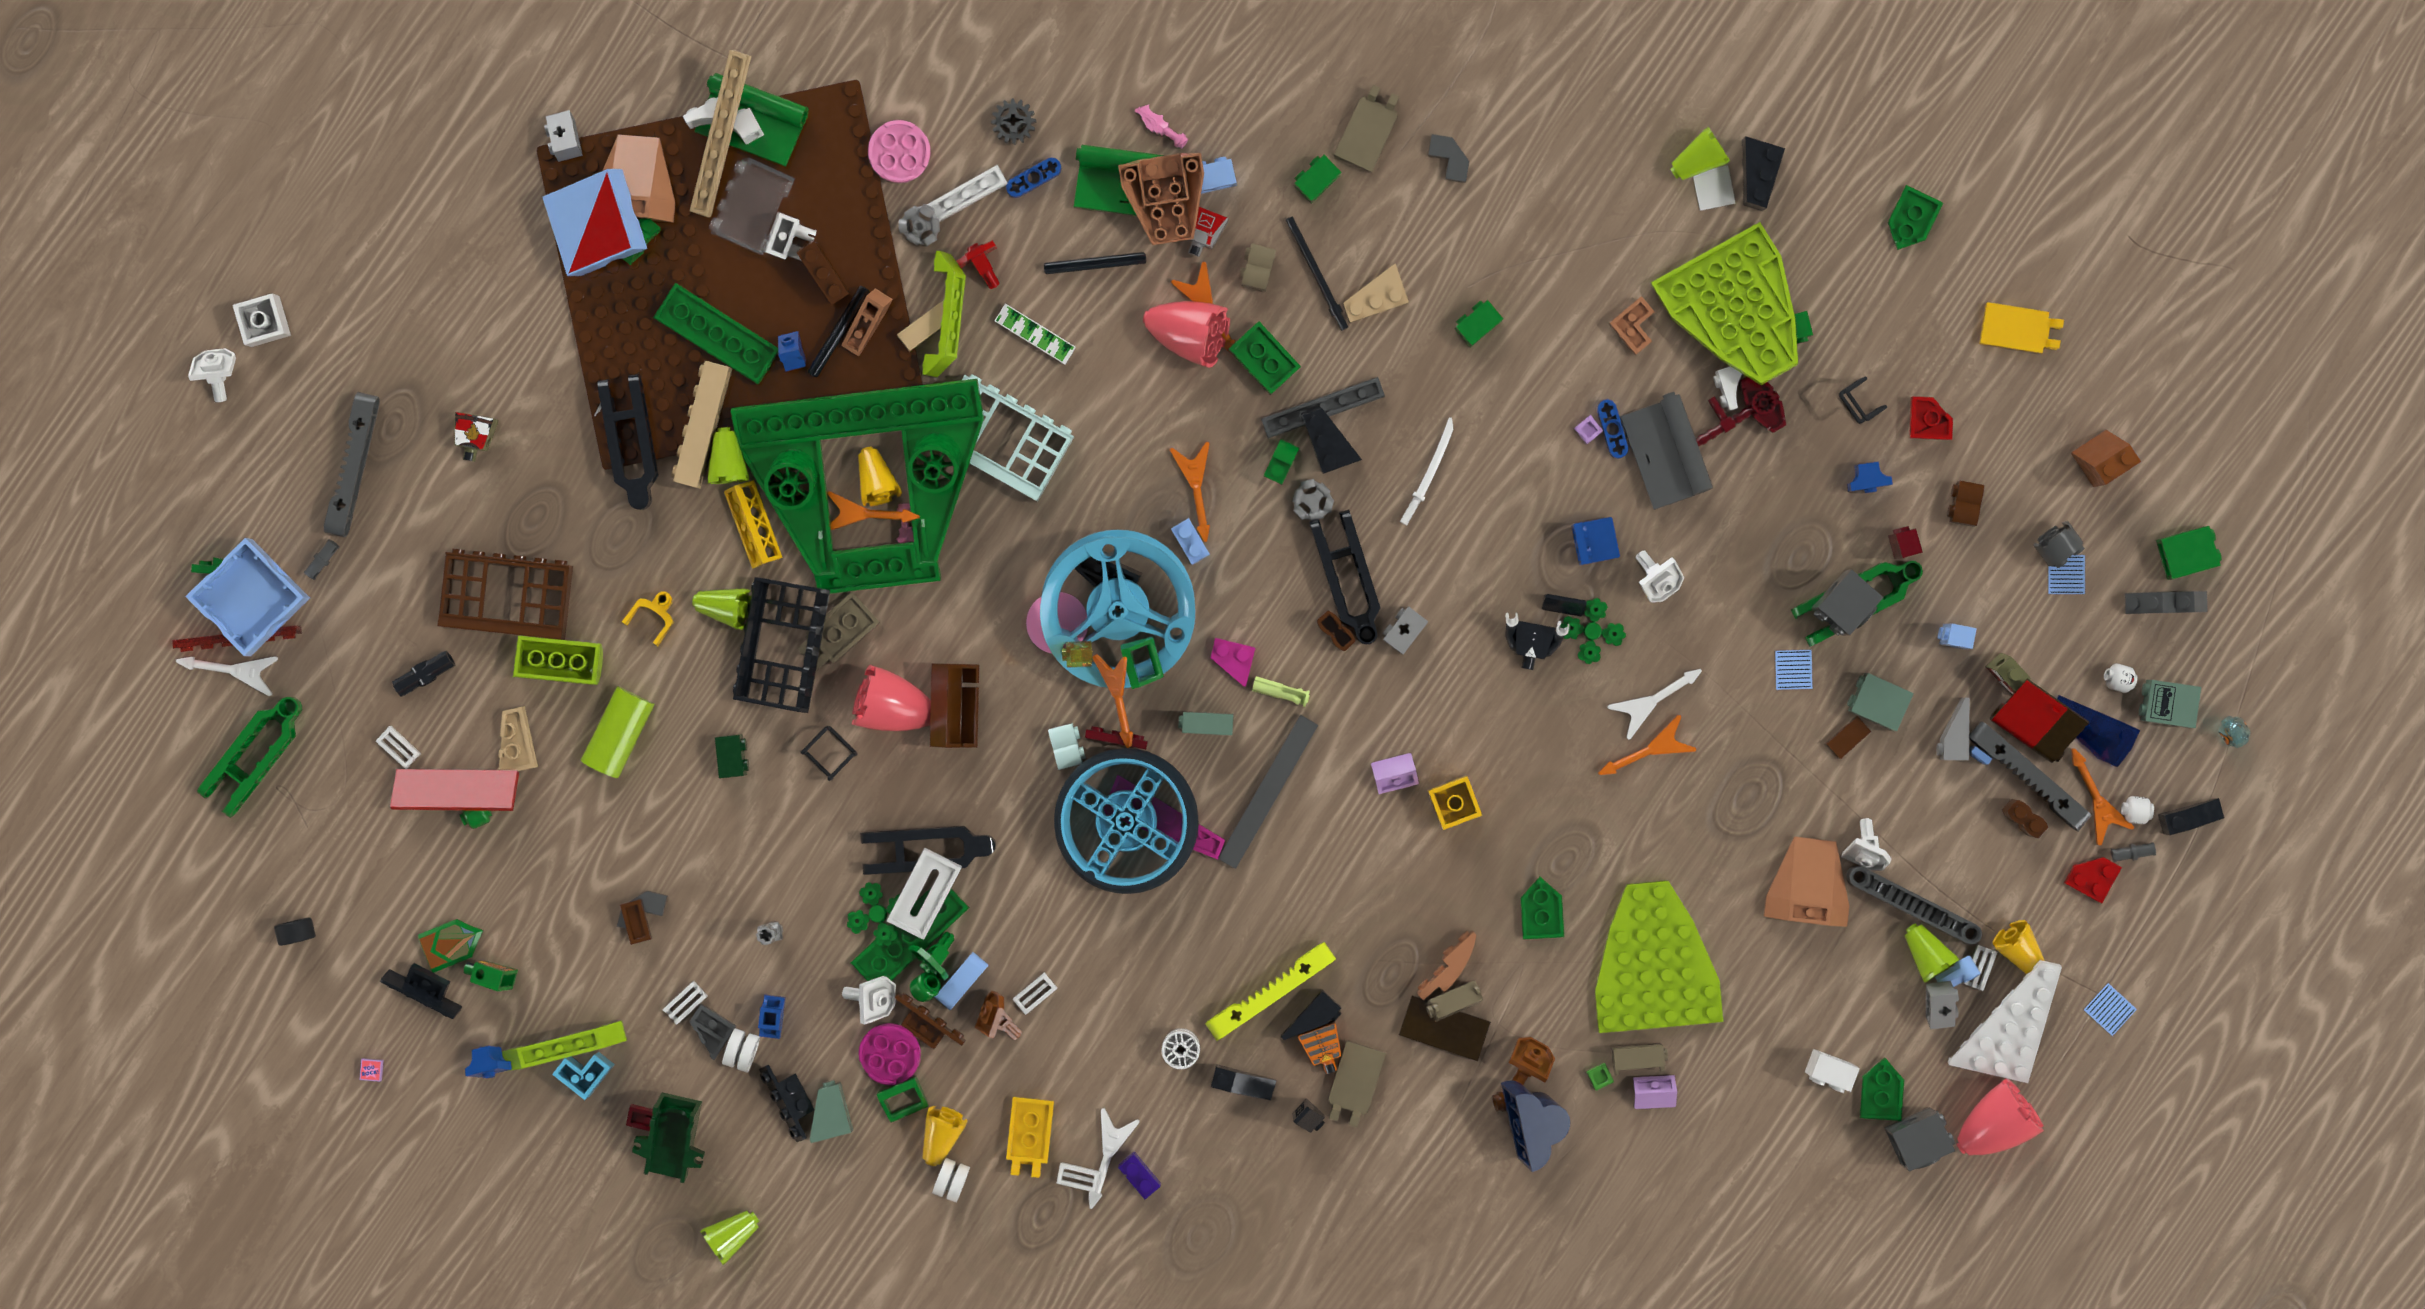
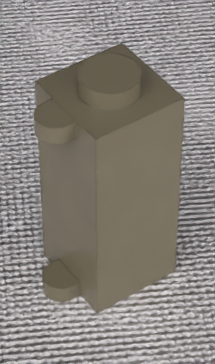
M1475 980L1430 999L1427 1002V1013L1430 1018H1434L1435 1022L1480 1003L1483 1000L1481 990Z
M1661 1043L1611 1047L1615 1076L1619 1075V1070L1659 1067L1660 1072L1665 1071V1061H1668L1667 1048H1664Z

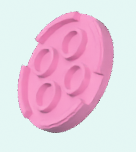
M894 120L885 123L874 132L868 145V158L874 171L883 179L893 183H906L918 178L926 169L930 159V144L927 136L915 124L903 120Z
M1060 592L1058 600L1059 623L1061 628L1072 632L1087 618V612L1077 598ZM1040 597L1032 604L1027 614V632L1032 642L1038 648L1052 653L1042 632ZM1088 628L1077 636L1080 642L1085 639ZM1072 643L1063 645L1064 649L1068 651L1074 649Z

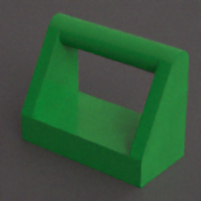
M1153 637L1121 645L1122 656L1127 657L1126 671L1131 689L1139 688L1164 677ZM1147 645L1155 674L1139 678L1131 651Z
M917 1076L879 1091L876 1094L891 1123L929 1107ZM914 1088L921 1101L892 1113L886 1099Z

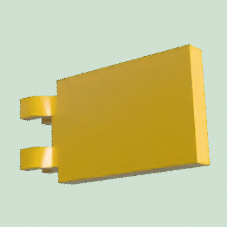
M1987 302L1979 344L2039 354L2043 353V348L2057 350L2060 349L2061 340L2048 339L2050 328L2058 330L2063 328L2064 320L2049 318V312Z
M1013 1097L1006 1155L1007 1160H1012L1011 1175L1019 1176L1021 1164L1032 1165L1031 1177L1040 1178L1041 1163H1048L1054 1101Z

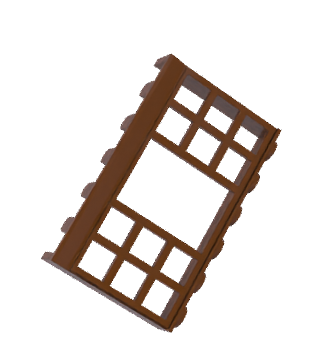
M453 548L452 553L445 552L437 626L565 640L573 566L567 565L568 561L555 560V564L547 563V559L535 557L534 561H526V556L514 555V559H506V554L493 553V557L485 556V552L473 551V554L470 555L465 554V550ZM454 559L464 560L463 576L452 575ZM469 561L484 562L482 578L468 576ZM489 563L525 567L519 621L483 618ZM530 567L545 569L543 584L528 583ZM549 570L564 571L563 587L548 585ZM452 579L462 580L461 595L450 594ZM467 580L482 582L480 597L465 596ZM528 587L542 588L541 604L526 602ZM547 589L562 591L560 606L546 605ZM449 598L460 599L458 615L448 614ZM465 600L480 602L478 617L463 615ZM525 607L540 608L539 624L524 622ZM545 609L560 610L558 626L544 624Z

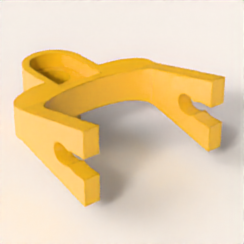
M659 592L652 602L643 598L638 599L622 622L628 626L640 607L653 610L665 621V627L653 641L656 646H659L674 623L673 618L667 613L672 604L671 595L667 592ZM666 596V601L660 603V598Z

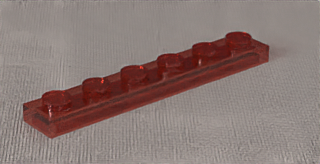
M301 626L280 627L266 642L275 641V637L283 636V640L296 639L295 635L302 634ZM223 634L172 640L173 649H180L181 652L193 651V647L201 646V650L213 649L214 644H221V647L234 646Z

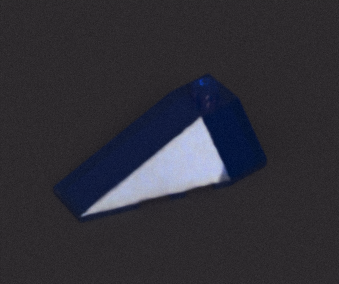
M2058 695L2057 699L2089 721V724L2076 737L2078 741L2087 747L2097 759L2118 767L2131 751L2140 730Z

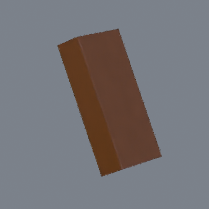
M1856 716L1834 735L1826 745L1839 759H1842L1872 731Z
M642 899L621 904L630 944L651 940L652 936Z

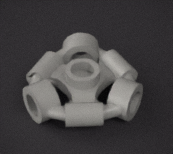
M923 204L919 207L913 206L904 212V217L899 220V232L907 237L906 240L917 246L921 244L926 247L938 240L937 234L940 232V223L933 207ZM919 213L927 217H930L931 219L927 221L919 216ZM909 220H912V224H913V231H912V232H909V230H910ZM927 230L932 231L931 235L922 240L921 234Z
M1314 479L1301 482L1299 488L1295 489L1292 502H1294L1293 511L1302 520L1311 519V521L1324 518V515L1331 513L1334 499L1330 495L1331 491L1323 483L1320 484ZM1316 487V491L1312 494H1305L1303 492L1305 489ZM1326 497L1324 509L1321 510L1319 509V502L1321 498ZM1300 503H1305L1310 508L1309 514L1299 506Z

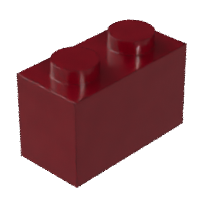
M1909 526L1894 529L1892 535H1888L1894 559L1923 553L1916 528L1910 529Z

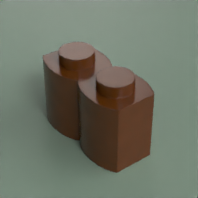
M1961 480L1957 481L1956 485L1953 484L1951 489V497H1954L1953 504L1949 505L1947 510V517H1950L1949 522L1972 527L1977 526L1984 485Z
M1327 611L1317 620L1319 628L1331 637L1333 644L1338 649L1346 651L1356 642L1351 631L1341 625L1339 618L1333 612Z
M2011 799L2002 809L2005 817L2017 823L2020 830L2030 837L2040 838L2049 828L2046 821L2039 815L2033 814L2031 808L2023 801Z

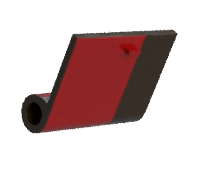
M2028 678L2005 704L2001 703L1994 710L1990 717L1993 723L2050 763L2054 761L2059 762L2065 753L2064 750L2089 724L2088 720Z

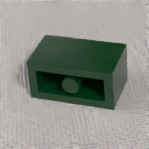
M742 734L715 737L719 779L746 776V771H749V761L745 759L744 751H747L746 738H743Z

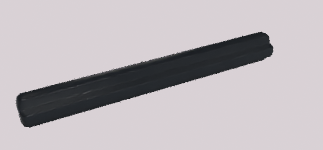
M1145 252L1048 262L1044 263L1045 274L1145 264L1146 254Z
M860 286L808 369L810 375L817 378L861 308L866 296L870 293L867 288Z

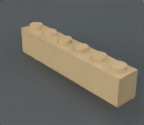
M705 361L704 365L701 364L698 376L701 377L699 385H695L693 397H695L694 404L690 405L688 410L689 423L684 426L682 437H685L683 445H679L677 457H679L678 464L674 465L672 470L673 482L701 489L712 447L713 435L718 425L732 368Z

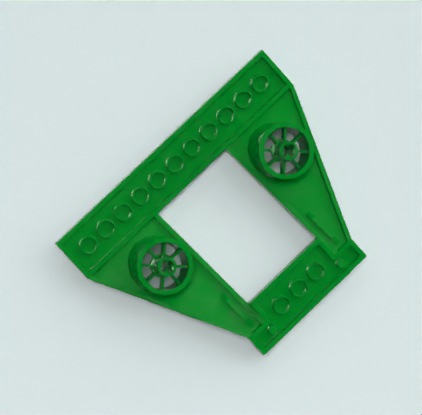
M978 378L731 409L734 431L743 459L814 574L817 588L830 590L831 594L941 581L938 557L984 421ZM901 430L910 510L920 516L919 519L912 520L914 542L834 551L821 440ZM930 450V455L928 457H925L923 454H921L922 452ZM933 450H938L942 454L940 456L935 455ZM945 454L951 460L950 462H944L943 456ZM918 457L924 461V465H918L916 458ZM953 466L954 470L949 474L944 468ZM789 467L795 468L798 471L796 473L791 472ZM786 468V473L784 474L777 471V469ZM802 472L806 479H801L799 473ZM940 474L945 476V478L938 480ZM774 475L781 479L780 482H775ZM809 483V490H804L800 485ZM798 491L802 495L795 496V492Z

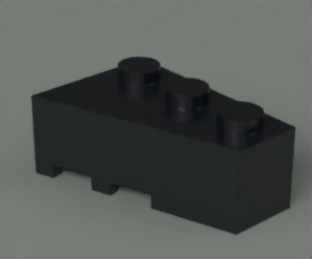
M1745 136L1742 139L1743 205L1764 211L1768 206L1785 148Z
M1321 406L1301 413L1323 474L1362 460Z
M1089 557L1075 567V570L1094 587L1103 581L1101 561ZM1116 561L1106 562L1108 579L1118 578ZM1120 563L1125 579L1138 584L1142 572Z

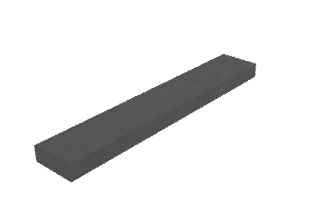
M1376 377L1262 418L1261 421L1269 439L1305 426L1301 415L1302 412L1321 406L1330 417L1385 397L1379 378Z

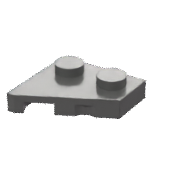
M703 1004L699 1006L690 1020V1024L698 1033L702 1044L705 1045L710 1053L711 1059L715 1060L736 1028V1025Z

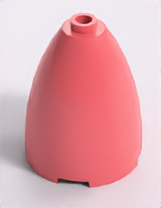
M1182 301L1161 304L1150 308L1143 316L1145 327L1163 346L1186 360L1208 368L1213 367L1217 363L1218 358L1216 356L1220 352L1221 347L1224 348L1225 339H1223L1221 334L1224 331L1227 337L1230 328V318L1226 317L1228 309L1204 302Z
M873 665L867 667L865 671L867 678L863 679L862 684L859 685L852 714L856 715V720H852V725L880 731H909L930 726L931 700L928 696L909 681L890 671Z
M2005 1079L1995 1086L1980 1100L1967 1117L1957 1138L1959 1142L1957 1147L1963 1154L1986 1155L2005 1151L2031 1140L2044 1131L2042 1129L2044 1125L2037 1112L2022 1094H2018L2020 1089L2011 1080Z

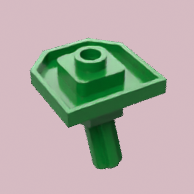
M945 932L938 943L932 945L927 951L913 944L908 948L921 963L919 966L927 974L931 972L942 980H946L949 977L941 964L948 956L949 952L947 950L955 940L952 933Z

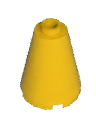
M873 447L863 448L861 453L858 454L861 501L863 506H866V503H869L870 507L891 502V497L897 495V498L900 497L902 494L901 487L878 449H873Z
M2018 920L2009 924L2011 928L2007 931L2004 929L2000 930L1993 939V945L1999 953L2027 974L2033 970V967L2039 960H2045L2030 924L2025 920Z
M931 1106L926 1113L922 1158L930 1166L942 1164L966 1127L967 1119L963 1120L961 1113L948 1107L942 1106L941 1110L935 1109L936 1106Z

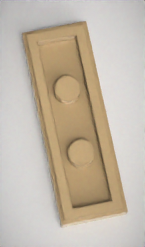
M943 301L897 334L909 352L941 329Z

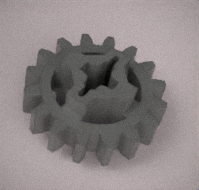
M1014 98L1011 99L1010 104L1004 100L1003 107L996 106L999 110L998 113H992L996 118L991 120V124L996 125L993 131L994 133L1000 132L997 137L998 139L1005 137L1004 142L1006 144L1009 140H1012L1013 144L1016 145L1018 139L1024 143L1023 137L1031 138L1029 131H1035V128L1031 126L1036 123V119L1031 118L1035 113L1034 111L1028 112L1030 105L1023 106L1022 100L1018 104L1015 103ZM1009 109V113L1005 117H1001ZM1017 109L1022 110L1027 117L1020 116ZM1013 117H1016V120L1019 121L1015 123V126H1012L1009 122L1012 121ZM1001 126L1007 127L1010 130V134L1005 133ZM1022 127H1026L1023 132H1021L1020 134H1018V131H1019Z

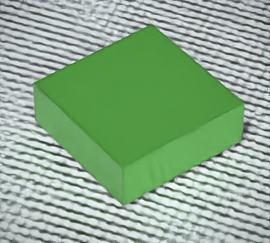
M1605 1062L1586 1071L1595 1091L1614 1082Z

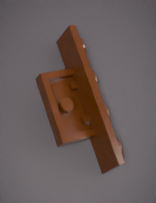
M898 993L894 997L911 1010L900 1026L908 1029L914 1036L931 1048L935 1049L945 1034L961 1046L965 1043L964 1034L955 1028L953 1031L946 1026L947 1022L937 1016L936 1019L929 1014L930 1010L923 1005L919 1007L912 1002L913 998L906 993L902 995Z

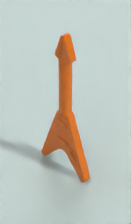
M1206 262L1201 264L1198 281L1195 285L1177 280L1171 281L1175 287L1193 302L1214 304ZM1223 331L1221 336L1225 339L1224 348L1229 351L1228 349L1236 340H1232L1229 334L1226 337Z
M1209 442L1204 444L1193 460L1187 459L1174 448L1170 449L1171 454L1193 489L1199 524L1197 530L1205 543L1208 540L1210 525H1207L1201 486L1208 456Z
M829 491L827 493L840 509L839 516L831 522V531L867 518L902 520L904 523L920 518L919 515L903 509L902 512L868 510L834 492Z
M1095 654L1092 658L1111 695L1115 699L1121 727L1119 734L1125 746L1129 748L1132 746L1133 732L1129 729L1122 697L1124 694L1127 657L1121 658L1115 669H1112L1098 654Z
M1677 715L1646 748L1613 763L1609 761L1598 774H1616V770L1650 754L1695 752V747L1678 742L1674 738L1681 715Z
M2072 748L2073 766H2077L2093 798L2097 845H2102L2107 827L2111 823L2128 829H2134V826L2127 822L2125 817L2100 795L2084 763L2086 759L2075 748Z

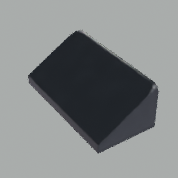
M1545 594L1542 609L1581 617L1587 602L1586 600Z

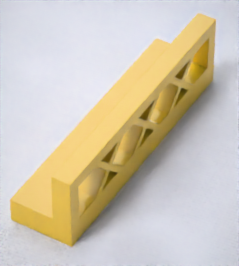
M754 480L725 490L724 494L752 569L783 558ZM742 488H750L752 493L751 499L745 496ZM752 506L758 510V518L752 516ZM759 526L765 529V538L759 535ZM766 546L772 548L774 556L768 558L765 551Z

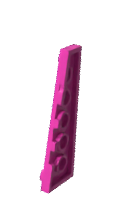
M1117 775L1110 794L1121 790L1133 791L1136 785ZM1153 797L1151 803L1157 816L1156 828L1179 842L1183 826L1182 813ZM1134 798L1132 801L1133 807L1140 809L1142 801L1139 798ZM1106 804L1104 812L1106 815L1111 816L1114 809L1110 804ZM1128 816L1121 819L1125 823L1131 824ZM1199 824L1193 850L1218 860L1225 839ZM1140 827V829L1148 831L1146 827Z

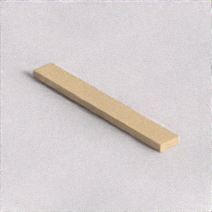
M735 50L729 51L690 207L691 212L705 217H711L751 60L750 55Z

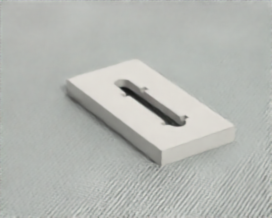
M924 848L887 922L924 940L962 866ZM937 869L939 875L917 916H912L910 911L931 871Z

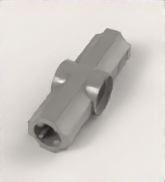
M774 921L757 927V940L762 945H768L783 939L782 933L784 931L779 922Z

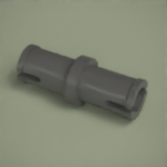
M328 539L321 551L314 555L315 559L304 573L309 578L315 580L324 566L329 565V560L340 546Z
M2153 842L2136 846L2135 844H2130L2129 847L2111 849L2113 862L2128 859L2135 861L2140 857L2156 855V848Z

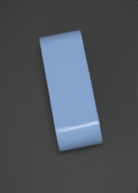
M972 952L934 998L948 1010H951L988 967V964Z

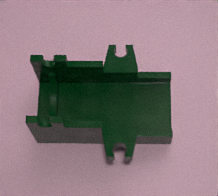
M661 1093L653 1107L649 1136H636L634 1143H639L641 1147L634 1145L632 1148V1153L646 1158L645 1175H648L649 1172L678 1178L680 1183H684L688 1176L689 1168L702 1167L703 1161H697L696 1157L703 1159L705 1151L694 1147L702 1101Z

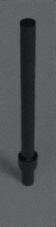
M1293 216L1286 219L1330 307L1328 310L1331 316L1335 317L1341 331L1347 329L1348 325L1342 315L1343 310L1340 304L1337 305Z

